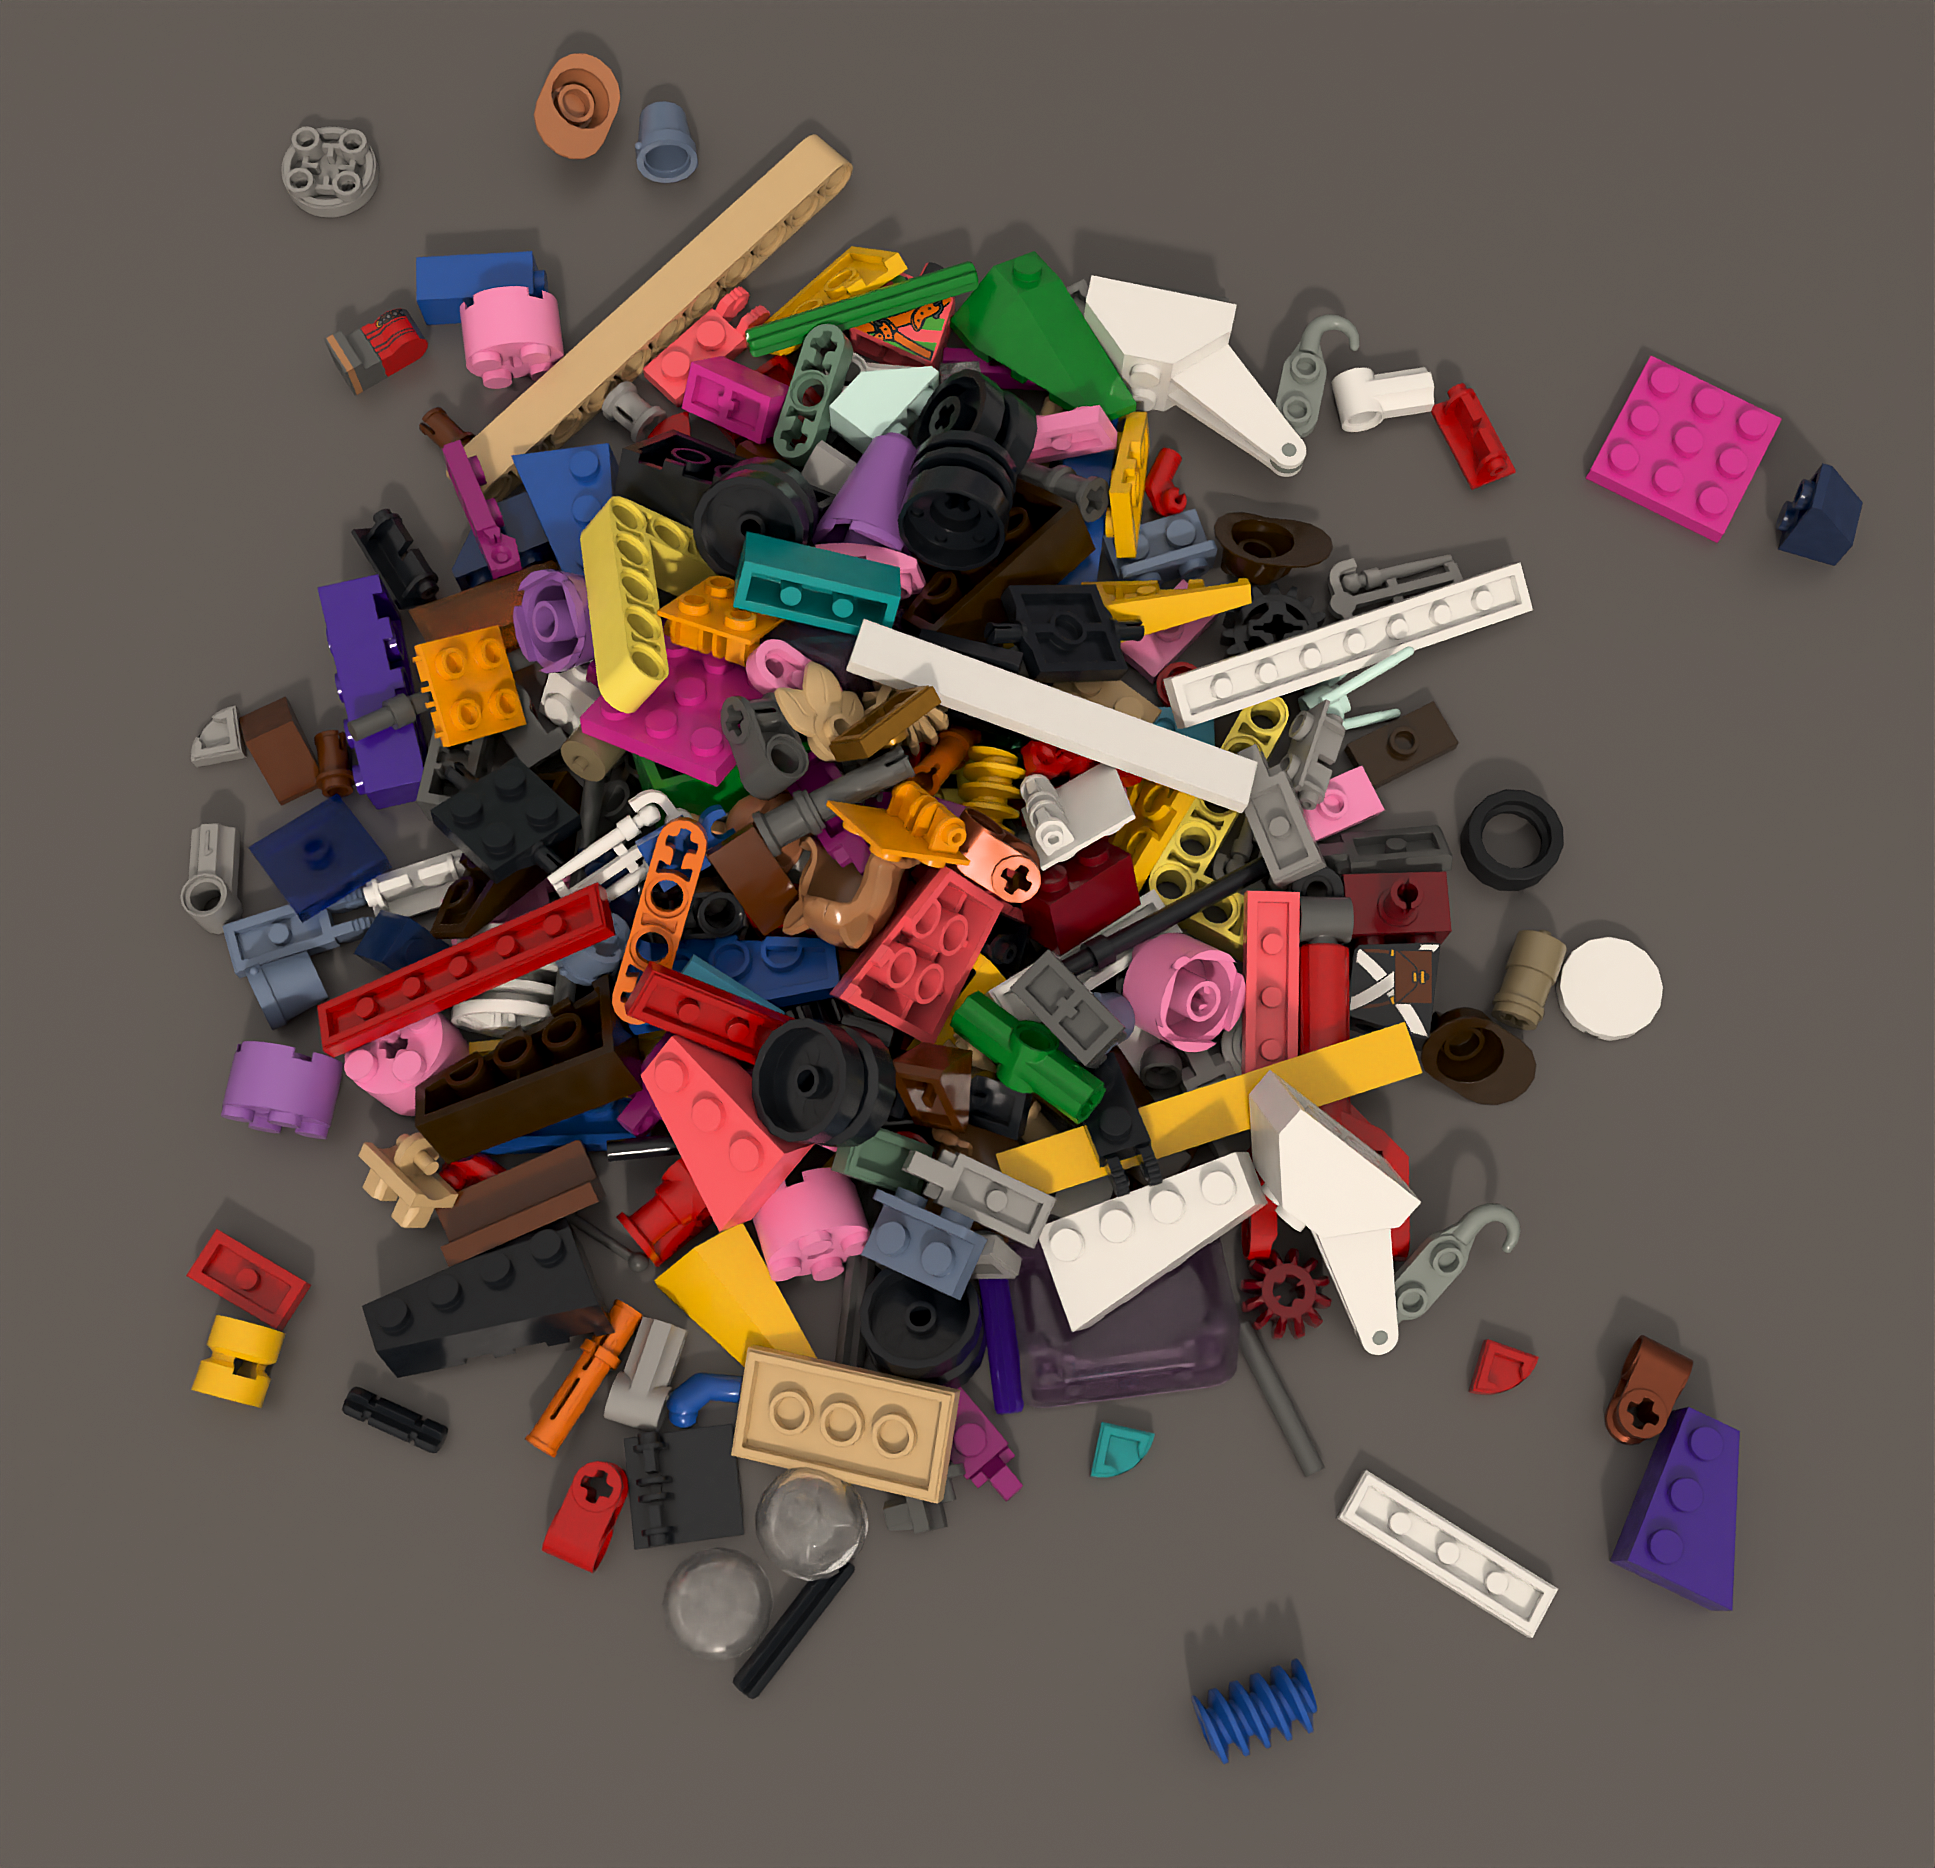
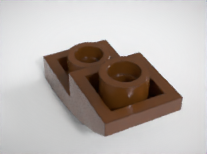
M749 823L708 850L706 854L763 936H766L784 923L787 913L799 900V891L781 864L774 858L752 823Z

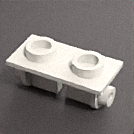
M458 849L365 879L366 887H363V892L369 907H373L375 917L380 910L411 918L440 908L448 887L456 880L462 878L466 869L459 862L463 852Z

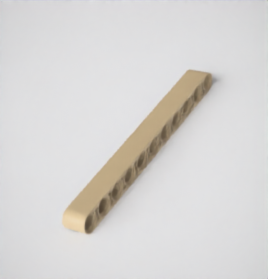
M813 134L805 138L463 447L467 457L477 456L486 478L487 484L480 486L485 500L494 497L498 503L522 483L511 457L512 455L558 450L602 410L605 398L618 384L624 381L633 382L643 372V368L710 309L714 308L727 293L729 294L731 290L737 287L829 203L848 183L853 171L852 164L818 135Z

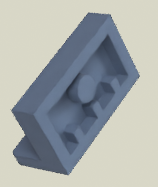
M1196 509L1140 524L1136 558H1116L1114 538H1108L1106 535H1103L1102 547L1115 581L1157 580L1159 587L1164 582L1177 578L1189 581V579H1197L1205 575L1209 569L1213 568L1218 550L1214 540L1207 541Z
M899 1186L894 1196L877 1189L872 1199L884 1205L861 1255L961 1300L988 1240L970 1230L974 1220L947 1207H943L940 1216L925 1210L928 1202L927 1199Z

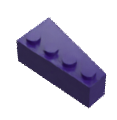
M379 574L317 587L327 627V641L337 673H335L336 688L341 702L345 704L348 717L343 720L348 744L351 749L355 748L358 765L352 766L359 795L366 794L377 810L414 802L417 799L428 753L421 715H416L415 722L395 730L389 727L359 741H355L352 738L347 727L348 722L382 708V702L401 693H404L406 696L416 693L401 615Z

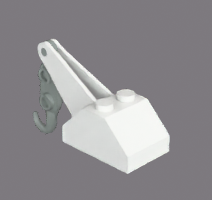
M1092 275L1085 303L1084 318L1136 401V410L1151 411L1154 409L1166 411L1176 405L1258 459L1277 475L1290 477L1301 470L1306 456V445L1301 438L1309 435L1316 426L1327 375L1320 347L1321 337L1324 332L1329 330L1341 331L1349 339L1350 349L1353 351L1358 350L1359 334L1356 327L1348 319L1339 315L1326 314L1316 317L1306 326L1300 343L1284 363L1274 404L1228 345L1237 304Z
M1271 1070L1267 1072L1249 1093L1252 1159L1254 1168L1265 1182L1262 1185V1192L1278 1205L1275 1209L1276 1213L1291 1227L1299 1232L1305 1226L1311 1230L1354 1328V1333L1369 1353L1382 1355L1394 1348L1398 1341V1324L1403 1320H1412L1423 1315L1462 1272L1467 1264L1474 1239L1486 1224L1498 1221L1506 1227L1507 1236L1502 1245V1250L1505 1253H1510L1518 1243L1521 1230L1519 1220L1514 1212L1502 1204L1486 1203L1474 1207L1455 1224L1428 1236L1394 1274L1391 1228L1400 1227L1421 1203L1418 1197L1386 1159Z

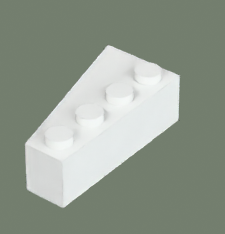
M1249 1152L1231 1153L1163 1179L1160 1184L1151 1187L1147 1185L1129 1192L1130 1194L1113 1198L1045 1224L1039 1241L1072 1332L1090 1328L1122 1303L1129 1301L1155 1280L1175 1269L1201 1248L1212 1243L1268 1204L1265 1194L1262 1192V1186Z

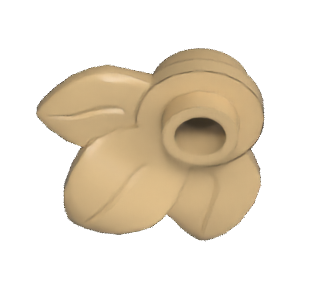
M810 661L804 669L803 690L781 687L777 688L774 694L783 715L791 727L807 736V742L811 751L825 762H836L829 748L831 741L865 716L864 709L855 692L841 691L839 681L829 669Z

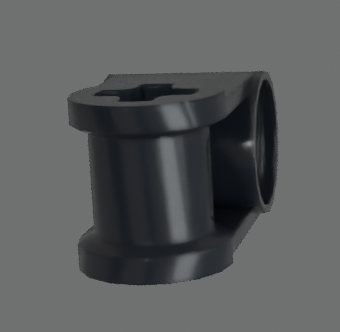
M718 877L698 879L680 941L715 937L723 938L732 935L740 928L744 920V908L724 880ZM645 881L638 884V895L640 896ZM657 883L652 889V897L658 907L671 910L677 908L682 903L683 892L679 885L664 892L659 883ZM718 898L727 899L726 906L720 913L712 916L704 915L705 908L712 900ZM655 932L645 933L640 937L641 940L649 943L667 944L666 939Z

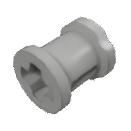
M630 381L618 384L607 395L602 405L603 416L609 421L616 420L631 433V439L635 443L646 440L651 431L667 418L666 412L660 406L652 407L639 396L636 386Z

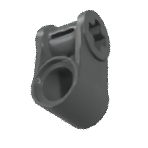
M774 692L764 694L761 699L747 700L745 697L738 695L731 696L725 700L721 709L722 731L729 741L744 788L753 797L760 800L769 801L776 798L800 779L808 770V754L802 745L798 732L786 720L776 701Z

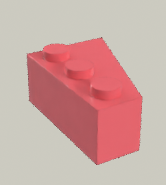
M679 1035L671 1036L641 1074V1078L719 1232L752 1220L815 1144L788 1142L769 1132L759 1119L752 1098V1077L730 1055Z

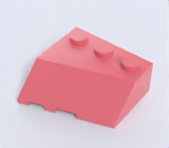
M930 867L893 913L887 925L873 938L829 995L920 1042L934 1044L1004 904L947 867Z

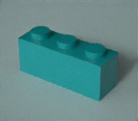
M746 533L735 576L734 608L857 636L863 619L892 629L901 599L900 567L756 533Z

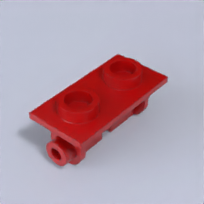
M1464 383L1453 386L1447 392L1450 399L1434 405L1431 413L1471 490L1514 474L1516 470L1472 388L1467 389Z

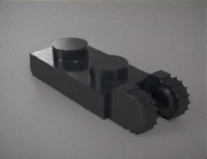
M1114 1052L1106 1054L1107 1059L1097 1069L1086 1067L1081 1062L1078 1063L1101 1080L1106 1088L1101 1102L1091 1112L1090 1116L1082 1122L1099 1167L1105 1168L1116 1196L1121 1197L1130 1194V1182L1125 1169L1122 1168L1120 1162L1122 1160L1136 1156L1142 1175L1150 1187L1162 1183L1163 1180L1157 1159L1151 1147L1149 1134Z

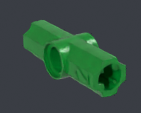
M979 990L967 996L964 1003L955 1011L950 1026L954 1028L953 1031L998 1064L996 1075L1008 1088L1020 1093L1035 1092L1076 1124L1086 1120L1101 1102L1106 1092L1104 1083L1058 1049L1060 1040L1046 1025L1030 1020L1019 1021Z

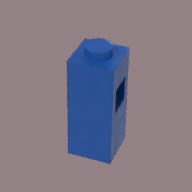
M532 251L416 257V300L426 325L461 323V304L465 302L467 307H470L474 304L473 295L484 290L506 286L528 287L529 296L543 299L542 290L548 292L546 271L538 270Z

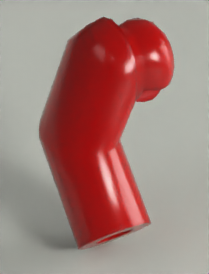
M1170 448L1160 449L1145 480V493L1154 511L1163 517L1183 512L1187 505L1186 494L1180 495L1179 488L1175 487L1172 482L1182 462V457L1178 452Z
M476 1153L450 1164L445 1162L442 1165V1171L438 1174L458 1192L461 1189L502 1173L506 1169L488 1155Z

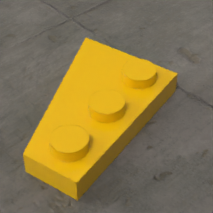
M851 246L763 324L879 289L908 268L898 252ZM802 344L769 354L778 356L788 355L797 350Z
M1147 412L1127 414L1123 432L1117 433L1116 464L1111 472L1109 490L1111 507H1107L1105 520L1106 537L1114 538L1116 558L1137 557L1150 450Z
M1144 778L1140 783L1127 788V796L1136 818L1125 824L1116 833L1111 834L1108 842L1131 854L1138 892L1141 890L1196 798Z

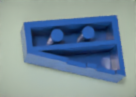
M604 443L512 455L513 462L561 570L585 576L580 542L581 532L607 501L614 496L619 465L610 444Z

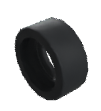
M1505 789L1488 795L1474 808L1460 835L1461 855L1468 870L1482 884L1499 891H1520L1536 885L1557 863L1564 846L1563 826L1556 811L1542 797L1525 790ZM1499 814H1514L1526 819L1536 829L1541 839V849L1538 857L1530 865L1522 868H1510L1498 863L1487 853L1482 842V832L1486 823L1491 818Z

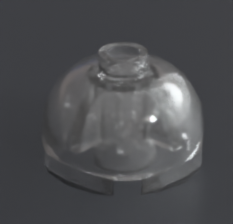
M811 1466L790 1468L774 1477L761 1493L755 1511L756 1536L767 1558L787 1575L806 1581L830 1578L840 1572L838 1568L845 1565L851 1557L855 1559L862 1550L868 1531L867 1506L852 1483L844 1482V1480L837 1478L827 1470Z
M717 1546L696 1551L678 1564L666 1583L662 1607L666 1628L678 1646L696 1658L722 1661L739 1657L760 1642L771 1624L775 1602L770 1580L759 1562L740 1550Z

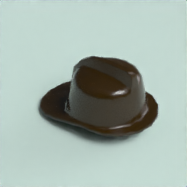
M1233 512L1219 517L1214 525L1215 538L1223 547L1221 570L1226 574L1233 575L1237 579L1247 578L1250 584L1270 585L1288 575L1292 568H1306L1320 564L1329 558L1333 550L1331 538L1322 529L1301 521L1269 518L1245 512Z
M1455 1008L1443 1014L1438 1011L1433 1012L1430 1035L1422 1046L1420 1057L1425 1072L1432 1078L1443 1083L1466 1099L1484 1105H1499L1513 1101L1527 1091L1535 1079L1537 1064L1532 1050L1521 1039L1494 1023L1482 1011L1474 1008Z

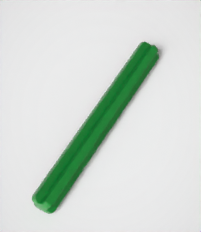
M966 261L749 328L745 331L746 344L752 357H760L804 343L807 334L821 324H832L841 331L976 290L978 288V274L973 263Z

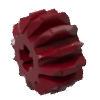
M1296 1248L1288 1250L1284 1264L1276 1249H1271L1270 1257L1266 1260L1267 1266L1260 1261L1253 1260L1248 1265V1269L1257 1280L1243 1279L1239 1284L1240 1290L1255 1295V1297L1247 1299L1240 1305L1243 1312H1250L1255 1309L1260 1311L1261 1315L1252 1324V1327L1257 1331L1264 1327L1268 1321H1272L1271 1335L1275 1340H1280L1283 1337L1286 1324L1295 1339L1305 1336L1303 1321L1311 1327H1319L1323 1319L1314 1308L1327 1309L1331 1306L1332 1302L1331 1298L1326 1295L1316 1293V1290L1322 1289L1330 1283L1329 1277L1319 1276L1314 1279L1309 1273L1318 1264L1314 1257L1307 1260L1302 1267L1298 1266L1299 1251ZM1283 1282L1292 1285V1288L1289 1290L1290 1293L1294 1291L1297 1293V1298L1293 1299L1287 1306L1281 1305L1278 1302L1281 1295L1274 1297L1273 1289H1277Z

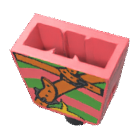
M928 262L919 276L944 268L936 263ZM902 272L882 287L914 277ZM953 296L850 328V342L853 351L881 364L912 367L932 366L938 371L942 361L943 348H946L952 331L950 319L955 314V297Z

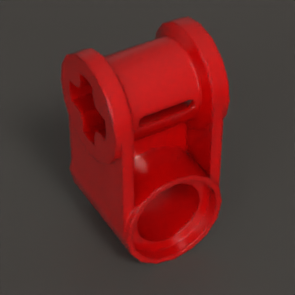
M595 1461L587 1463L578 1470L562 1506L557 1511L547 1531L542 1546L543 1552L590 1573H594L597 1570L609 1547L614 1533V1526L629 1494L628 1478L623 1468L615 1463ZM607 1473L606 1483L613 1487L612 1494L610 1496H600L596 1501L597 1490L590 1486L591 1479L593 1477L602 1478Z

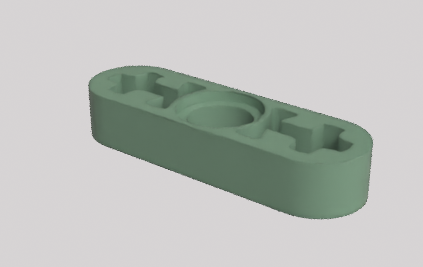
M832 324L818 325L807 334L774 432L773 443L775 449L787 462L796 467H804L815 446L821 440L826 441L831 425L829 406L841 394L853 357V347L850 340L837 326ZM833 342L837 346L835 352L827 351L825 357H823L819 353L822 348H829ZM823 368L826 369L829 375H825L822 373ZM813 385H823L825 392L822 400L814 406H804L802 398L805 391ZM799 415L805 418L803 423L798 419ZM803 433L807 437V441L805 444L798 443L794 449L790 442L792 439H800Z

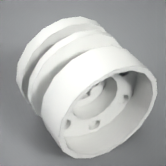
M489 923L482 929H480L477 933H475L472 937L481 934L487 930H490L496 926H499L502 923ZM457 939V944L467 939ZM555 962L454 1005L451 1010V1023L457 1028L497 1038H503V1034L519 1025L527 1031L552 1016L549 1007L553 1006L555 987L547 983L556 982L558 966Z

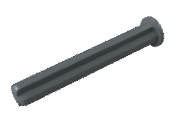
M851 1177L852 1182L856 1184V1189L870 1231L872 1232L883 1205L872 1198L877 1189L884 1191V1188ZM861 1254L847 1257L835 1362L864 1369L866 1343L861 1333L859 1309L866 1288L874 1280L876 1262Z

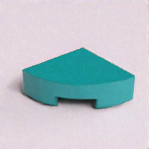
M1101 1422L1090 1477L1109 1478L1129 1471L1147 1454L1155 1434Z

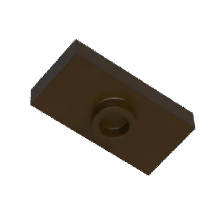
M1432 701L1347 744L1344 751L1354 768L1363 766L1375 790L1456 749L1459 742L1436 704Z

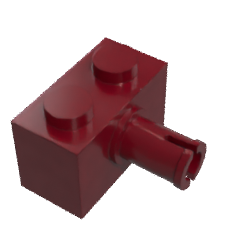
M1100 838L1077 851L1073 857L1066 861L1058 862L1044 871L1040 867L1041 884L1038 892L1031 899L1020 903L1025 923L1032 926L1030 938L1062 956L1141 905L1131 854ZM1020 865L1017 868V872L1026 875L1025 866Z
M1446 871L1343 874L1341 881L1344 887V897L1351 898L1354 910L1353 934L1349 944H1343L1345 947L1355 948L1358 945L1403 943L1442 944L1451 933Z

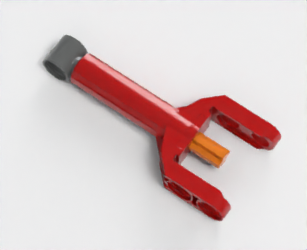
M1300 896L1299 943L1307 944L1299 947L1298 1056L1350 1040L1349 948L1342 945L1349 944L1353 934L1354 910L1350 897ZM1350 1097L1319 1107L1386 1159L1409 1187V1156L1382 1129L1370 1124L1350 1103ZM1251 1146L1246 1152H1249L1251 1160L1253 1162ZM1256 1170L1257 1176L1262 1186L1265 1182ZM1266 1195L1268 1204L1241 1222L1242 1251L1246 1260H1268L1272 1244L1278 1236L1277 1213L1275 1211L1277 1205ZM1410 1216L1400 1227L1391 1228L1393 1262H1404L1407 1260L1410 1248Z

